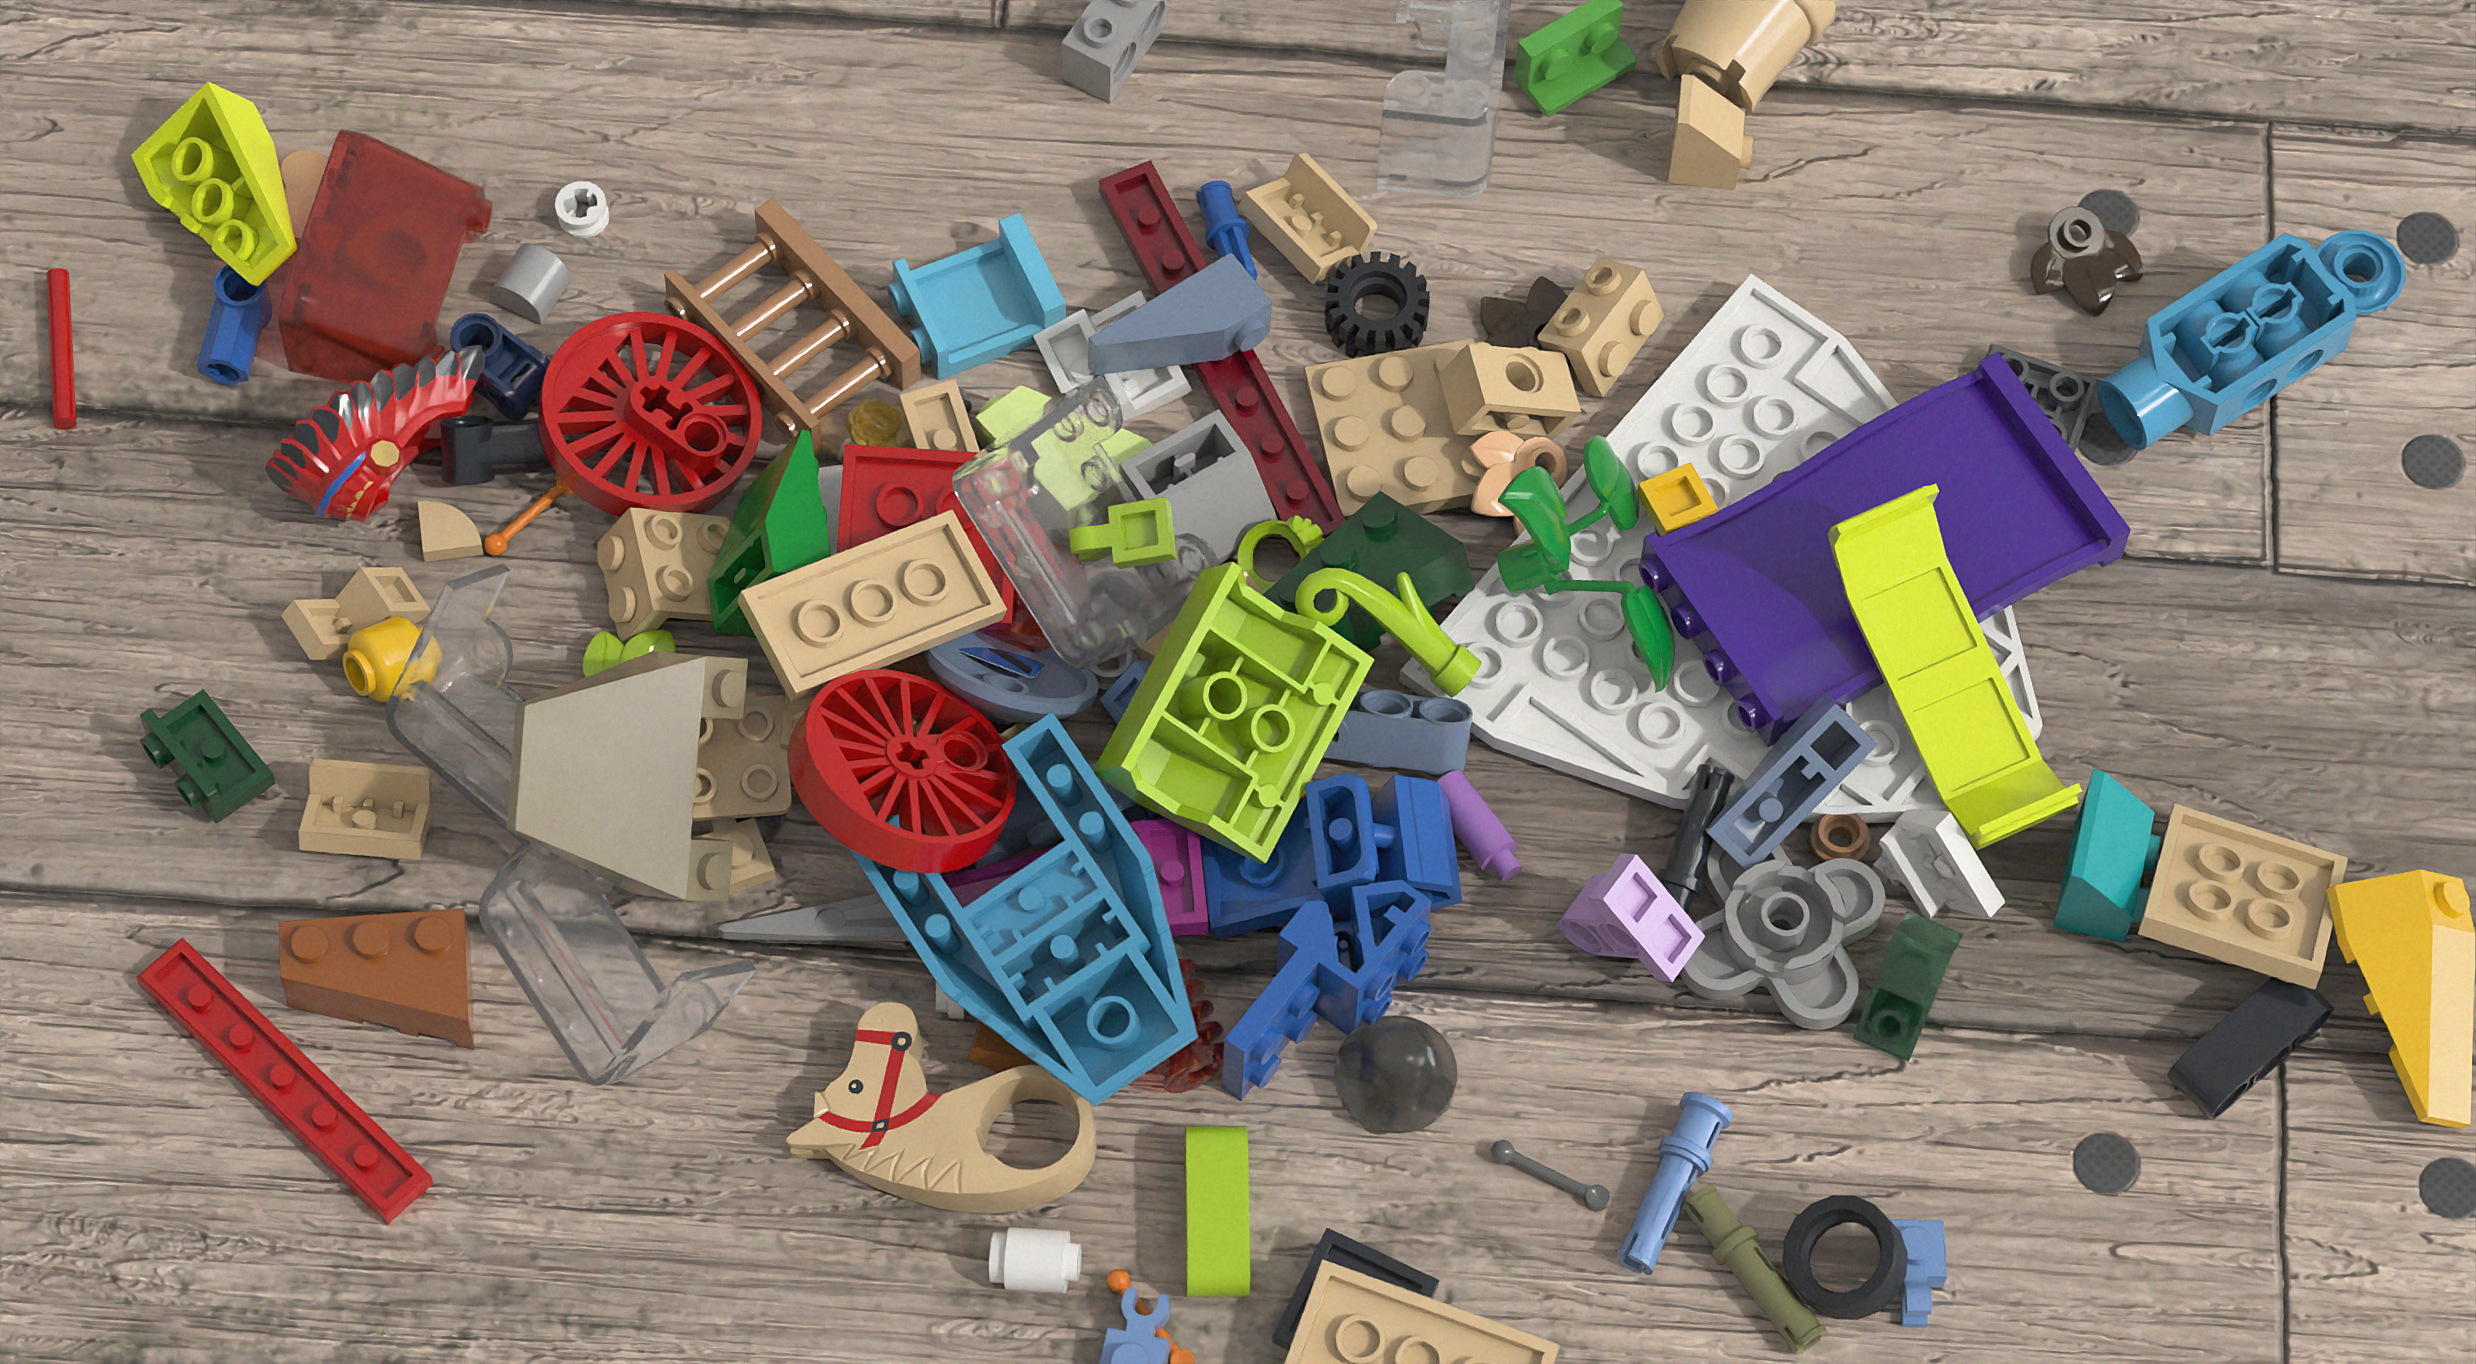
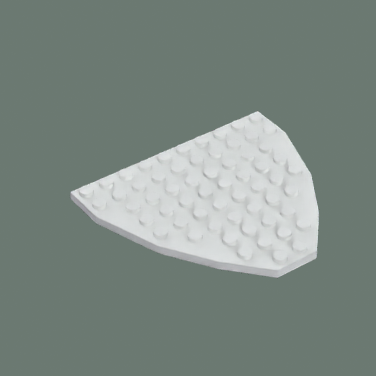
M1751 274L1605 439L1627 468L1637 491L1639 483L1691 462L1716 504L1718 511L1770 484L1858 427L1898 406V403L1843 335ZM1584 464L1560 489L1566 508L1564 522L1567 526L1595 510L1600 502L1588 482ZM1640 499L1639 518L1633 528L1624 532L1619 531L1608 513L1602 519L1570 537V565L1568 570L1562 572L1561 580L1629 581L1634 585L1635 589L1645 585L1638 569L1644 537L1654 531L1658 537L1661 536ZM1525 529L1511 546L1532 539L1528 531ZM1496 562L1475 585V590L1468 593L1439 626L1456 644H1462L1481 660L1477 673L1466 687L1455 697H1452V699L1464 702L1472 709L1471 733L1494 749L1669 808L1685 810L1697 775L1698 765H1709L1711 773H1713L1714 767H1718L1735 776L1734 783L1730 787L1725 802L1726 805L1774 746L1767 747L1757 731L1750 732L1742 724L1736 712L1734 698L1724 684L1718 686L1709 677L1703 664V654L1692 639L1685 640L1678 633L1671 619V609L1660 593L1656 594V597L1663 606L1673 629L1675 657L1668 683L1662 691L1655 693V683L1646 662L1626 625L1621 608V598L1623 595L1617 592L1560 591L1548 595L1544 585L1514 595L1505 586L1499 572L1498 562ZM2010 605L1981 622L1979 626L2035 742L2040 736L2043 724L2014 613ZM1413 657L1400 670L1399 681L1419 696L1451 698L1429 680L1430 674ZM1883 683L1841 706L1878 745L1802 822L1814 823L1816 820H1821L1825 814H1857L1865 823L1896 822L1909 809L1946 811L1906 729L1903 717L1887 684Z

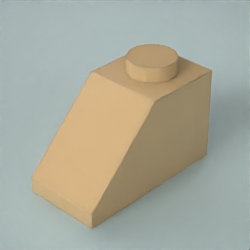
M1682 74L1671 137L1667 183L1735 190L1739 169H1750L1753 136L1743 135L1745 112L1693 75Z

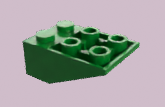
M802 429L743 492L707 579L715 632L756 638L737 602L740 592L831 556L826 528L827 512L822 505L818 481L819 464L814 456L811 434L808 430Z

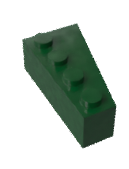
M1379 491L1267 590L1263 596L1284 611L1298 614L1295 597L1300 583L1309 574L1324 568H1340L1365 577L1402 601L1396 577L1398 573L1406 572L1424 607L1432 615L1431 606L1451 594L1458 600L1475 590L1462 542L1382 491ZM1322 589L1318 592L1313 600L1314 608L1318 611L1329 609L1334 602V590ZM1351 598L1343 617L1336 624L1329 626L1331 630L1365 653L1380 646V636L1387 633Z

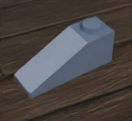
M1231 252L1089 337L1088 368L1094 375L1223 360L1238 350L1248 351L1260 344L1270 331L1272 301Z
M1825 692L1779 738L1708 826L1706 832L1747 870L1755 864L1762 862L1878 744Z

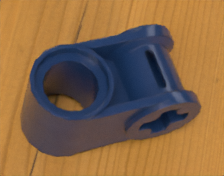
M471 313L458 319L451 328L450 344L453 352L458 353L461 349L474 345L490 348L483 352L485 365L473 389L488 399L499 412L510 420H522L527 415L526 407L541 393L543 379L550 360L539 350L525 344L500 325L494 318L486 314Z

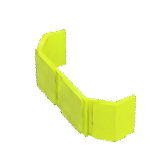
M1935 483L1916 489L1844 520L1831 527L1827 535L1836 567L1840 572L1844 587L1843 592L1850 605L1851 612L1882 678L1887 684L1903 717L1906 729L1938 797L1942 800L1946 811L1952 813L1964 835L1977 851L2075 808L2079 804L2077 797L2082 790L2079 783L2066 788L2039 753L1947 559L1933 507V502L1940 492Z

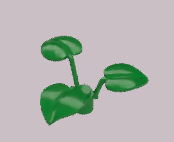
M1596 435L1586 441L1583 449L1585 473L1592 490L1600 500L1596 509L1567 526L1564 522L1566 518L1565 503L1558 486L1549 472L1541 466H1534L1520 472L1506 486L1498 498V502L1521 521L1532 539L1500 550L1497 557L1498 568L1505 586L1514 595L1544 585L1548 595L1560 591L1617 592L1622 594L1621 608L1626 625L1646 662L1655 683V693L1662 691L1668 683L1675 657V640L1669 618L1654 592L1645 585L1635 589L1634 585L1629 581L1561 580L1562 572L1568 570L1570 565V537L1602 519L1608 513L1615 526L1621 532L1633 528L1639 518V498L1630 473L1614 453L1608 441L1603 436Z

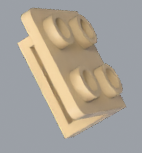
M632 507L620 517L597 543V561L604 573L609 595V614L615 622L618 640L626 645L632 637L642 632L657 630L667 618L713 621L707 579L731 523L729 519L722 516L663 512Z
M767 692L746 693L743 720L701 717L692 822L782 815L790 810L792 798L788 747H780L779 745L784 695H771Z

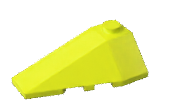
M207 81L131 154V158L149 195L161 206L168 208L181 219L180 223L189 231L198 234L211 245L212 251L250 284L258 287L297 250L274 142L254 102Z

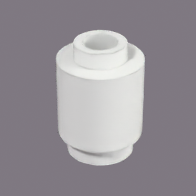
M1009 1227L1007 1233H993L989 1255V1279L991 1283H1004L1006 1290L1066 1293L1068 1281H1079L1081 1244L1071 1243L1069 1231Z

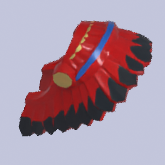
M467 346L458 353L452 350H443L435 359L425 355L413 367L405 363L395 364L390 371L378 370L368 382L354 380L347 392L334 391L326 405L313 407L311 417L296 421L294 433L281 439V450L276 449L273 452V457L267 461L265 470L268 477L285 493L311 504L317 517L324 519L333 517L345 521L365 523L372 513L386 506L390 487L401 472L415 458L429 449L441 446L440 421L446 418L462 417V415L467 414L475 396L473 388L485 365L482 346Z

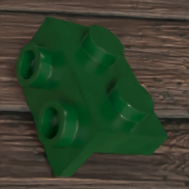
M204 689L161 718H158L151 708L140 714L145 736L140 739V743L148 757L159 769L168 765L179 778L174 784L186 804L194 812L202 807L216 824L276 784L272 771Z

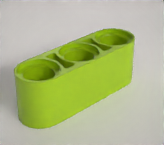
M1185 1126L1187 1298H1249L1248 1127Z

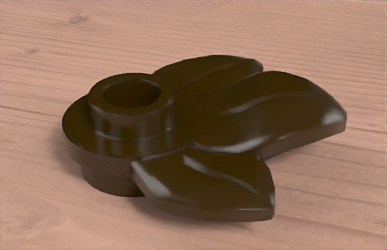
M2078 206L2062 209L2052 218L2047 229L2048 242L2033 255L2030 266L2031 279L2037 295L2050 294L2064 287L2072 299L2094 317L2102 314L2110 303L2115 291L2116 280L2132 282L2138 281L2143 277V264L2134 244L2122 233L2104 229L2100 219L2093 212ZM2076 225L2081 227L2086 235L2085 241L2079 242L2074 240L2070 236L2069 226Z
M1540 276L1532 285L1526 303L1495 297H1483L1480 303V316L1482 326L1490 336L1483 342L1491 346L1508 348L1535 347L1540 351H1544L1540 349L1542 346L1538 340V335L1568 296L1553 281ZM1565 354L1568 368H1570L1572 365Z

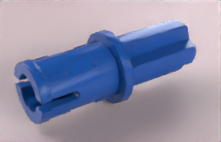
M1219 180L1204 184L1200 187L1201 192H1196L1195 198L1206 223V244L1210 249L1217 251L1219 259L1232 252L1256 281L1257 272L1246 243L1250 235V228L1247 222L1242 220L1238 214L1231 186L1228 182Z

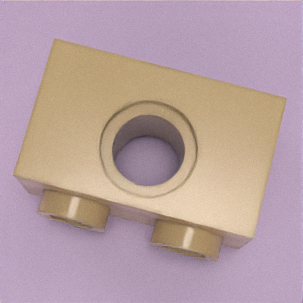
M1477 342L1463 347L1458 352V355L1438 374L1455 434L1483 436L1493 431H1508L1522 440L1533 437H1546L1554 440L1581 413L1565 354L1561 352L1540 351L1535 347L1491 346L1485 342Z

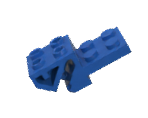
M1344 773L1306 783V796L1300 798L1265 864H1259L1200 835L1210 929L1217 939L1289 922L1304 903L1313 898H1320L1326 902L1329 911L1333 910L1341 922L1348 921L1352 887L1368 885L1369 883L1403 880L1431 899L1430 911L1463 902L1449 799L1438 781L1393 775L1371 800L1368 785L1361 775Z
M1403 880L1354 886L1351 890L1348 921L1332 923L1331 914H1329L1326 902L1320 898L1307 900L1279 934L1275 978L1224 1039L1222 1088L1240 1101L1243 1100L1254 1085L1262 1089L1274 1076L1281 1063V1058L1278 1055L1290 1041L1296 1044L1300 1043L1312 1029L1318 1015L1352 1039H1354L1366 1023L1372 1027L1375 1026L1383 1018L1393 1001V996L1390 995L1392 990L1402 978L1407 982L1412 981L1420 972L1429 956V952L1425 950V944L1432 932V926L1428 924L1431 899ZM1337 941H1340L1337 954Z

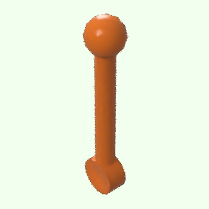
M557 474L555 486L500 533L487 535L484 540V549L492 556L501 555L506 550L507 542L562 494L572 495L575 492Z
M1116 1268L1108 1273L1106 1284L1111 1291L1121 1293L1123 1296L1128 1287L1132 1288L1130 1286V1276L1125 1270ZM1138 1296L1136 1312L1140 1315L1152 1314ZM1163 1327L1156 1331L1155 1337L1169 1339L1171 1343L1169 1353L1170 1364H1195L1193 1354L1187 1349H1179Z

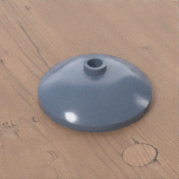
M978 629L923 651L929 668L942 684L969 702L987 720L999 724H1010L1012 722L1036 723L1051 712L1054 713L1057 719L1075 716L1093 705L1099 688L1096 676L1076 657L1051 643L1015 630ZM971 647L999 649L1031 658L1045 666L1034 678H1029L960 652L958 649Z

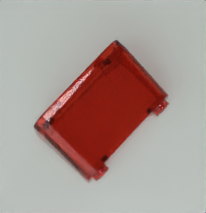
M341 129L334 141L281 297L278 322L289 371L352 384L354 380L368 382L378 370L390 371L393 365L405 363L413 367L425 355L435 359L445 350L443 345L437 344L435 326L463 241L472 243L477 233L485 234L491 221L492 201L485 198L483 187L368 134Z

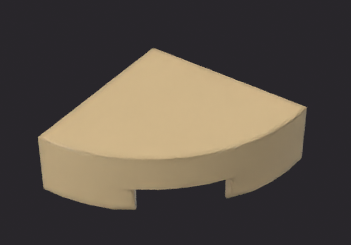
M417 501L425 562L484 555L479 532L473 522L463 512L442 502Z

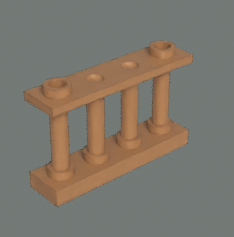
M772 197L755 209L757 234L754 236L755 243L697 285L691 287L674 268L666 272L664 277L667 299L664 300V305L670 316L681 318L704 328L725 343L747 368L757 388L760 401L774 415V422L784 438L791 442L802 429L810 431L814 456L822 451L821 424L819 419L878 376L882 379L889 376L902 391H905L921 379L920 349ZM767 262L771 264L779 262L791 274V282L729 326L709 306L711 302ZM816 300L827 312L828 319L765 364L745 343L802 301L812 302ZM852 338L864 350L865 358L803 403L782 382L839 339L849 340Z

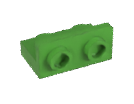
M1590 0L1518 41L1514 79L1544 116H1552L1635 67L1636 56L1619 37L1623 4L1620 0Z

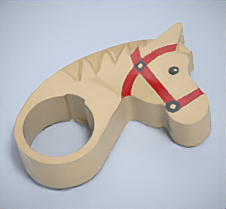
M897 1002L878 1003L863 1014L858 1023L853 1052L846 1070L840 1077L830 1083L824 1092H815L814 1120L791 1133L786 1139L788 1146L791 1147L790 1153L793 1157L799 1159H831L837 1166L860 1181L892 1195L940 1209L995 1214L1029 1209L1058 1199L1071 1192L1089 1173L1097 1149V1137L1090 1104L1039 1065H1024L1011 1068L944 1094H931L927 1089L923 1071L919 1064L923 1053V1042L916 1017L908 1006ZM1046 1099L1066 1107L1080 1123L1077 1139L1073 1147L1062 1159L1042 1169L1021 1170L1005 1165L992 1154L987 1155V1153L983 1152L982 1149L986 1148L988 1133L993 1122L1005 1109L1023 1100Z

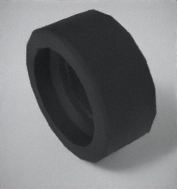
M1832 1195L1811 1203L1793 1220L1784 1238L1782 1263L1791 1286L1814 1310L1833 1319L1859 1320L1881 1311L1897 1296L1906 1277L1908 1252L1901 1232L1875 1204L1857 1196ZM1843 1223H1857L1868 1228L1876 1236L1881 1250L1880 1262L1873 1276L1861 1287L1846 1293L1830 1291L1822 1287L1814 1278L1810 1267V1255L1818 1239L1830 1228Z

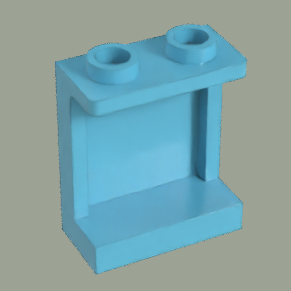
M1020 213L999 220V238L912 271H910L904 258L892 262L893 283L887 285L891 305L898 317L907 315L913 330L909 331L910 340L920 349V363L929 361L938 381L1035 345L1037 343L1033 335L1066 318V303Z

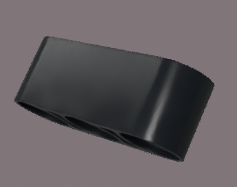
M2271 977L2191 1046L2171 1067L2167 1078L2210 1120H2214L2317 1032L2333 1013L2334 1006L2316 989Z

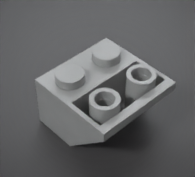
M1219 409L1119 463V499L1123 504L1159 497H1166L1171 502L1177 560L1166 561L1165 563L1181 585L1199 576L1203 569L1217 566L1237 555L1242 539L1251 528L1265 521L1278 520L1250 451ZM1270 534V535H1267V536L1263 537L1260 541L1266 539L1267 537H1269V536H1271V535H1273V534Z

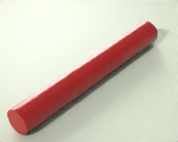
M54 268L46 273L53 426L60 430H69L77 425L70 275L66 269Z

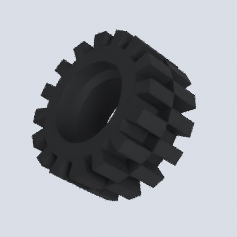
M1375 251L1370 254V262L1365 263L1362 255L1358 254L1351 259V269L1343 262L1337 267L1336 277L1331 276L1328 282L1325 303V327L1327 333L1332 332V342L1337 348L1346 343L1345 355L1352 359L1355 358L1358 351L1364 352L1365 357L1394 352L1395 350L1411 349L1412 344L1418 347L1423 340V332L1426 331L1428 323L1430 291H1426L1427 281L1424 275L1416 277L1417 267L1409 261L1403 268L1399 267V255L1391 253L1389 261L1382 262L1380 261L1381 251ZM1383 295L1393 299L1398 304L1399 312L1389 320L1374 321L1359 315L1355 309V304L1364 296Z

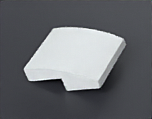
M1141 290L1091 317L1082 309L1033 335L1066 404L1113 425L1157 409L1193 391L1180 365L1094 375L1088 368V338L1146 304L1147 300Z

